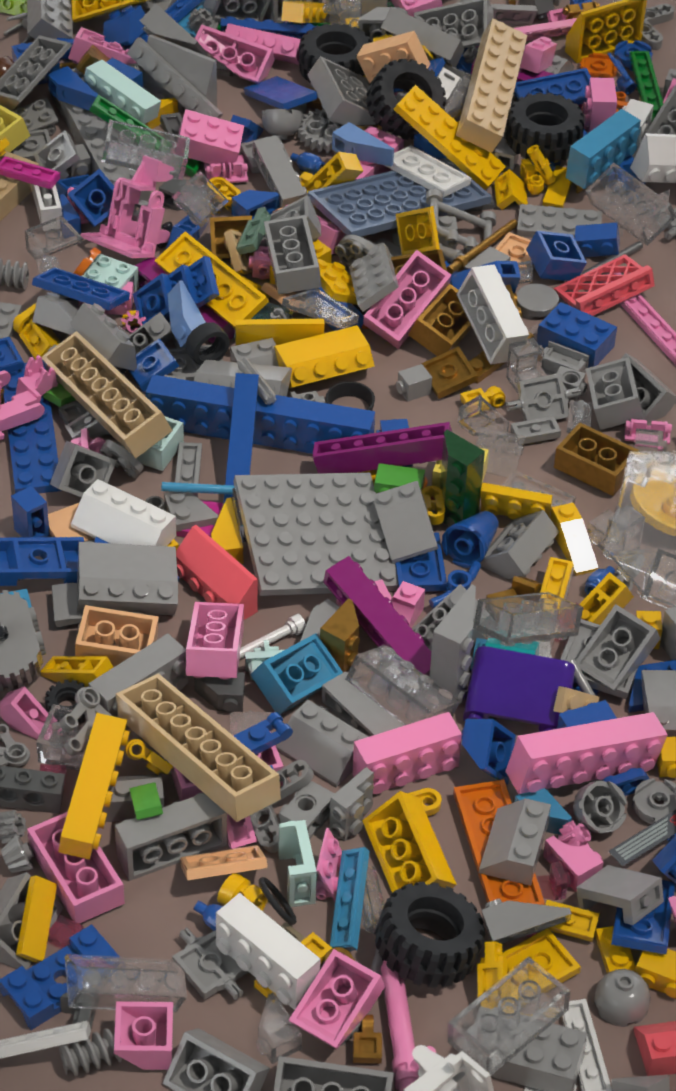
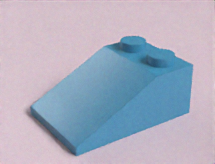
M317 633L265 660L250 675L274 711L281 715L320 691L323 684L342 674L343 671Z

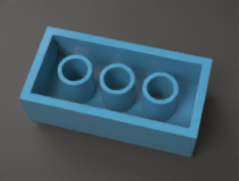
M620 109L571 145L565 178L585 190L591 184H595L603 175H607L616 165H620L628 156H632L637 150L636 144L640 134L641 120Z

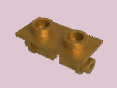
M595 1L582 3V9H580L579 4L566 5V7H563V14L567 15L565 20L577 18L581 12L598 8L600 4Z

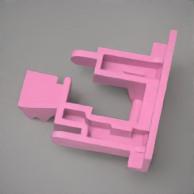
M143 156L142 162L132 179L121 177L116 180L107 225L101 224L99 232L81 233L80 237L130 258L154 257L157 244L166 243L170 238L169 231L160 230L165 208H163L164 194L160 191H155L156 182H166L173 179V175L169 174V172L174 171V167L149 156ZM141 191H153L148 205H141L138 221H133L135 204L139 203Z
M39 355L36 356V360L33 357L29 358L25 367L24 377L18 378L16 395L12 396V400L1 405L0 397V440L4 439L2 431L40 418L45 411L44 406L40 404L41 396L58 385L55 370L51 367L49 372H47L43 367L42 357ZM0 371V395L2 387L6 386L11 380V375L7 371Z

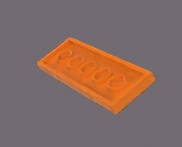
M497 780L454 787L453 795L487 903L501 899L502 902L516 901L545 905L535 873L531 886L479 873L497 809L512 803L505 781Z

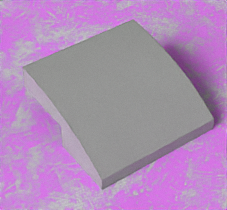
M77 583L52 585L56 627L81 623L83 611H77Z

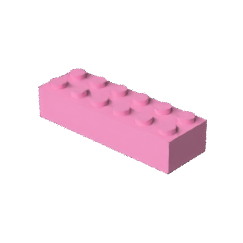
M651 712L520 735L517 737L506 773L518 794L528 792L534 793L544 788H559L592 780H603L608 776H615L632 768H642L646 772L654 769L668 734L655 713Z

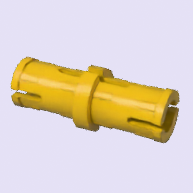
M538 145L529 147L527 154L534 163L535 171L539 172L545 185L554 183L557 177L549 166V160L543 156Z

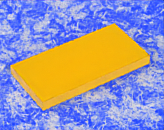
M324 319L235 320L236 346L273 338L275 344L280 345L324 334Z

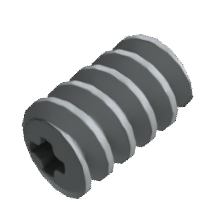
M0 258V286L6 283L7 287L14 285L15 288L19 289L22 286L26 290L29 282L27 262H24L22 268H20L19 261H16L14 266H11V260L8 259L6 264L3 265V260Z
M104 1029L102 1038L97 1032H93L92 1041L89 1038L82 1040L81 1045L78 1042L70 1043V1048L66 1044L60 1045L59 1052L66 1075L68 1070L71 1069L75 1077L78 1076L80 1066L83 1067L86 1073H89L90 1063H93L98 1070L103 1059L108 1066H111L112 1056H115L118 1062L121 1063L122 1058L114 1054L115 1030L112 1034L109 1029Z

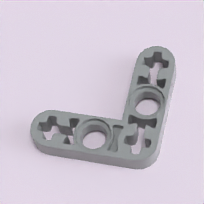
M660 4L646 8L643 31L646 32L642 33L641 41L648 44L652 50L661 49L663 36L653 25L670 21L674 17L675 8L670 4Z
M294 761L277 771L280 781H283V786L280 789L281 800L305 787L313 779V770L305 761ZM302 770V775L298 777V772ZM273 804L250 815L261 846L266 851L275 853L278 852L280 823L272 807ZM269 814V819L266 823L258 824V820L262 815ZM269 831L274 835L272 843H270L271 839L267 833Z

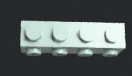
M100 60L86 67L83 81L87 82L94 92H97L143 124L158 117L161 101L111 65Z

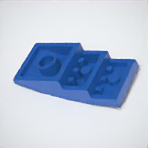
M203 256L190 266L181 265L169 275L161 273L133 293L139 317H146L142 325L160 312L168 323L170 322L167 294L179 281L184 282L197 308L219 296L211 259Z

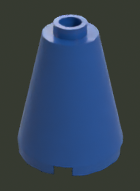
M483 511L448 527L442 535V547L446 556L449 554L454 559L452 562L463 568H470L473 561L481 563L498 529L499 522L497 517L489 511Z

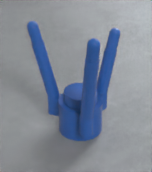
M609 52V58L621 74L616 81V92L622 91L629 95L636 89L637 85L630 78L619 59H615L611 52Z

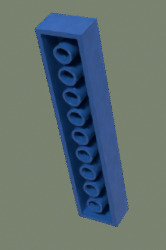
M152 375L145 395L165 417L183 422L184 432L230 440L234 388ZM259 394L257 396L253 444L313 454L314 442L372 434L375 430V411L280 395L275 396V403L267 405Z

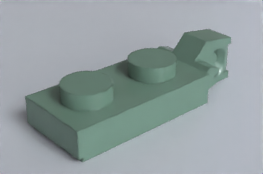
M266 207L258 208L254 219L248 220L236 247L240 255L253 253L258 250L265 234L264 222L271 219V214L268 213Z

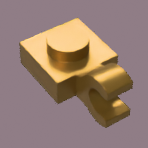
M366 1015L362 1019V1032H354L353 1063L382 1064V1033L374 1032V1015Z

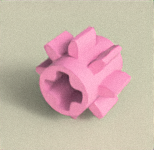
M138 310L135 312V315H131L127 311L128 317L120 319L125 323L121 330L125 331L127 329L129 331L128 335L141 327L142 322L146 320V317H139ZM136 318L139 326L131 329L128 321H133Z
M574 820L559 829L561 834L558 835V840L571 846H584L586 844L589 846L587 842L591 840V835L584 824L576 825Z

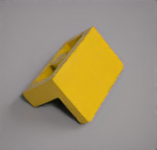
M508 169L494 180L496 203L501 210L514 201L519 205L528 204L525 182L513 171Z
M31 319L19 336L36 360L37 355L44 356L48 349L55 344L57 346L61 342L51 328L32 322L33 319Z

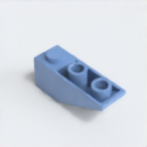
M348 122L332 132V149L336 152L356 154L360 161L393 166L394 148L354 124Z

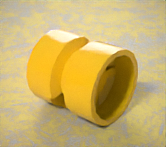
M233 873L224 881L217 896V901L224 906L241 893L261 911L264 910L268 902L260 887L255 884L251 885L249 880L238 873Z

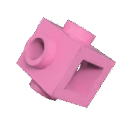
M259 246L258 250L253 252V256H249L248 269H252V277L270 279L271 261L268 248L266 246Z

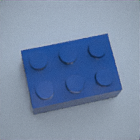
M560 302L538 325L536 345L545 348L548 347V342L552 341L589 355L588 368L597 366L614 348L617 326Z

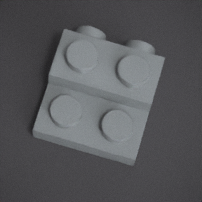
M66 130L33 154L39 166L59 171L60 179L68 177L69 174L66 169L81 159L70 134Z
M367 767L330 799L329 829L338 839L346 841L352 835H357L363 827V814L369 812L373 805L374 772Z

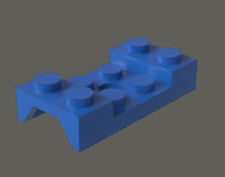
M84 537L0 538V586H17L18 579H63L64 584L77 583L78 543L84 542ZM40 556L43 560H39L34 557Z
M91 924L69 937V945L27 970L21 966L1 978L0 993L3 996L9 995L21 1010L29 1029L33 1030L62 1012L60 997L92 977H99V988L103 987L124 974V963L121 957ZM60 976H66L69 978V981L62 984L57 983L55 979Z

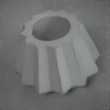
M14 836L1 849L6 865L11 873L33 870L31 858L34 857V853L28 842L23 844L19 836Z

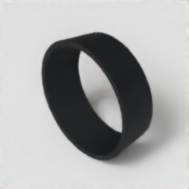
M352 381L341 382L332 386L326 393V403L332 404L334 400L340 397L355 396L368 403L369 408L366 410H373L375 395L369 387L362 383Z

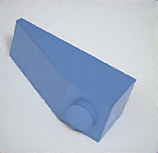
M179 281L167 296L171 331L180 347L183 348L192 330L206 322L184 282Z

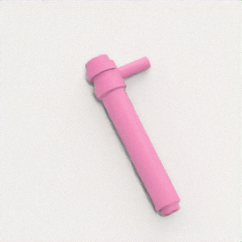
M383 961L380 969L385 985L384 996L394 1056L392 1060V1069L395 1075L394 1082L398 1091H404L406 1087L419 1078V1066L412 1055L415 1044L405 980L399 977L398 972H392L387 967V961ZM427 1046L431 1051L436 1053V1050L432 1046Z

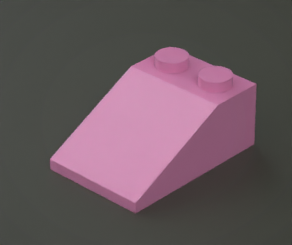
M333 949L289 1018V1022L333 1048L338 1049L375 1004L385 987L381 975Z

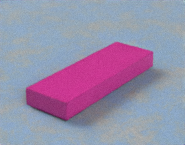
M4 156L0 161V175L47 189H52L61 178L59 171Z

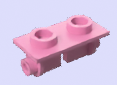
M631 418V421L626 420L625 441L670 445L672 424H668L667 421H652L651 426H647V420Z

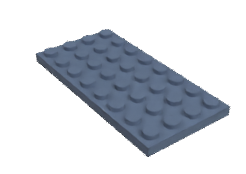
M448 158L439 159V161L464 173ZM394 170L308 191L312 204L346 235H357L360 237L395 229L397 227L395 214L430 207L426 203V193L429 189ZM471 179L470 185L443 197L442 203L464 211L490 204L492 196ZM438 210V217L448 215Z

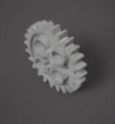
M315 108V112L308 111V115L303 114L301 126L298 128V137H300V142H304V146L311 145V150L318 148V152L325 150L326 153H329L330 150H333L332 132L343 125L338 122L337 124L331 122L327 118L328 115L324 109L320 111Z

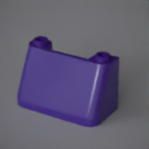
M488 646L478 647L474 656L463 721L466 719H489V716L539 725V732L557 729L560 713L553 710L558 687L573 689L575 666L568 661Z

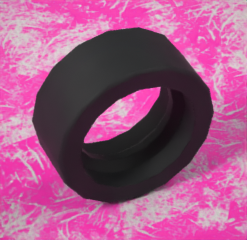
M206 322L192 330L187 337L185 349L196 364L202 365L205 360H221L228 351L230 339L218 324ZM216 337L214 343L208 349L199 352L200 347L205 341Z

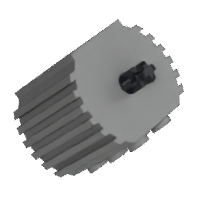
M2 590L3 594H0V691H4L3 688L8 687L9 691H12L14 686L24 687L23 683L28 681V684L32 683V677L35 674L37 678L41 675L42 656L46 655L34 607L29 608L27 601L20 597L19 592L13 591L14 595L8 593V590Z

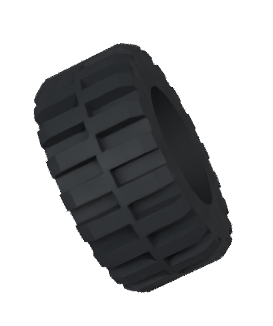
M334 23L333 25L323 24L321 27L316 26L312 30L307 31L300 40L299 71L304 79L311 83L307 74L321 56L364 76L365 74L356 56L364 44L371 43L372 41L364 31H360L355 26L350 27L348 24L339 25V23Z
M407 59L393 60L388 65H384L369 84L370 86L366 93V105L370 107L368 112L370 116L374 117V123L376 125L379 124L382 127V131L389 132L396 137L400 136L404 140L414 139V135L419 134V132L393 110L399 103L393 89H402L409 92L416 85L444 111L447 100L444 97L446 95L445 89L441 87L442 82L440 78H436L435 72L432 69L428 70L425 64H418L417 61L411 59L409 61Z
M553 93L528 94L525 98H519L510 106L507 118L506 140L510 148L524 159H531L527 154V149L533 145H538L543 156L549 162L553 161L556 163L562 159L567 160L569 158L570 146L583 137L585 116L577 104H574L569 98L565 99L564 96H556Z
M417 882L414 886L408 884L401 887V889L395 890L385 902L375 931V945L377 950H379L378 953L381 959L387 961V967L392 972H398L399 977L404 980L410 979L413 981V984L419 986L427 984L431 988H436L438 985L442 987L450 986L453 982L458 983L465 976L469 975L473 970L483 945L485 927L480 913H477V908L472 902H467L466 896L462 893L457 894L453 892V888L448 886L444 888L439 886V883L433 882L430 885L425 884V882ZM414 928L433 931L445 940L428 938Z

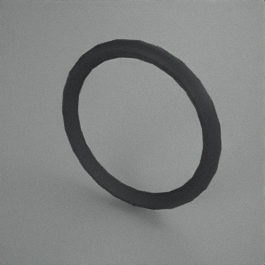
M261 877L259 879V886L266 899L284 921L290 925H295L297 922L296 916L287 900L270 880ZM270 891H271V892L275 895V897L279 900V902L281 903V905L283 906V908L285 909V911H284V910L281 908V906L277 903V901L274 899V897L272 896V894L270 893Z

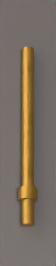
M512 219L466 254L459 255L447 267V272L453 274L457 270H462L470 260L517 227L518 222Z

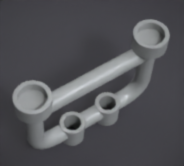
M439 189L427 191L426 203L434 208L437 234L446 238L445 243L447 246L455 247L461 244L464 246V252L467 253L479 243L472 236L463 237L458 235V231L455 229L446 230L442 228L438 223V210L484 228V240L492 235V227L496 225V214L494 212L484 211L480 214L479 218L442 203L443 193Z

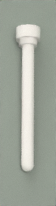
M295 614L288 618L285 626L241 647L239 659L245 657V652H254V648L263 647V640H269V644L289 634L299 635L303 633L306 627L303 617L300 614Z

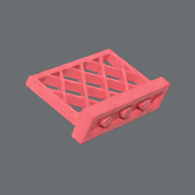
M624 254L555 287L554 290L571 307L594 316L655 285L652 268L648 265L642 267ZM623 263H626V264H627V266H619V265H621V264H623ZM614 273H624V275H614ZM597 281H606V283H596V282H597ZM566 290H574L573 292H564ZM579 290H588V292H578V291H579Z

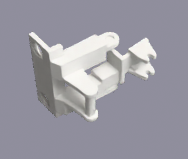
M424 1045L416 1046L413 1049V1059L419 1066V1078L406 1087L404 1091H494L490 1073L463 1051L457 1055L450 1054L444 1058Z

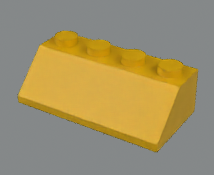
M72 0V20L74 23L82 22L150 0Z
M358 325L274 346L278 365L280 367L292 368L289 388L375 367L370 345Z
M399 791L362 820L392 893L408 884L414 886L417 882H425V884L429 885L432 882L439 883V886L444 888L446 886L453 888L457 885L419 797Z

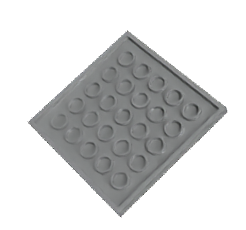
M371 473L235 475L233 480L255 577L258 579L260 596L332 593L323 583L325 571L347 556H350L354 562L360 564L363 573L369 580L378 581L382 579L388 591L398 590L396 565L392 563L373 499V495L376 492H374Z

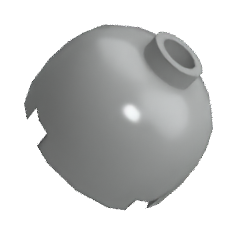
M286 109L262 110V125L268 134L279 136L280 140H287V136L298 132L302 121V111L292 110V113H290Z
M610 781L590 782L580 788L575 796L573 804L574 815L578 823L584 824L590 832L598 834L613 832L626 819L627 813H624V805H627V801L622 790L615 783Z
M616 969L605 974L599 981L594 996V1005L596 1004L600 1017L610 1024L620 1027L627 1026L628 1023L635 1021L637 1024L648 1013L651 1000L649 987L636 972L628 969Z

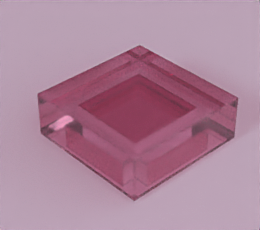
M60 915L49 929L47 941L61 948L69 946V937L83 930L84 926Z

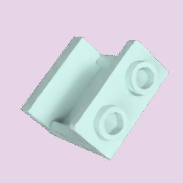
M306 821L280 823L278 834L279 859L294 858L296 861V865L288 866V903L290 907L316 904L317 871Z

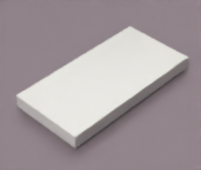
M411 145L395 152L393 166H386L429 190L439 189L442 191L443 197L471 184V177Z

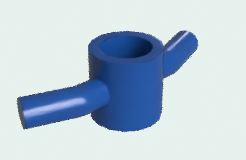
M473 561L468 572L463 570L452 571L448 575L447 591L442 595L429 599L430 606L435 608L460 584L467 590L471 586V582L475 580L481 568V563Z

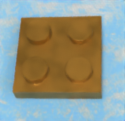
M459 346L421 363L432 376V389L438 399L479 381L478 375Z

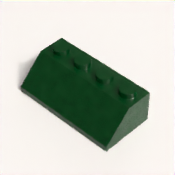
M447 429L444 431L440 489L442 490L445 505L443 523L450 527L479 513L485 451Z

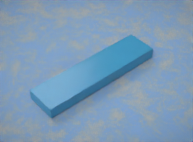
M366 847L342 851L330 946L332 948L341 947L348 951L358 949L370 853Z

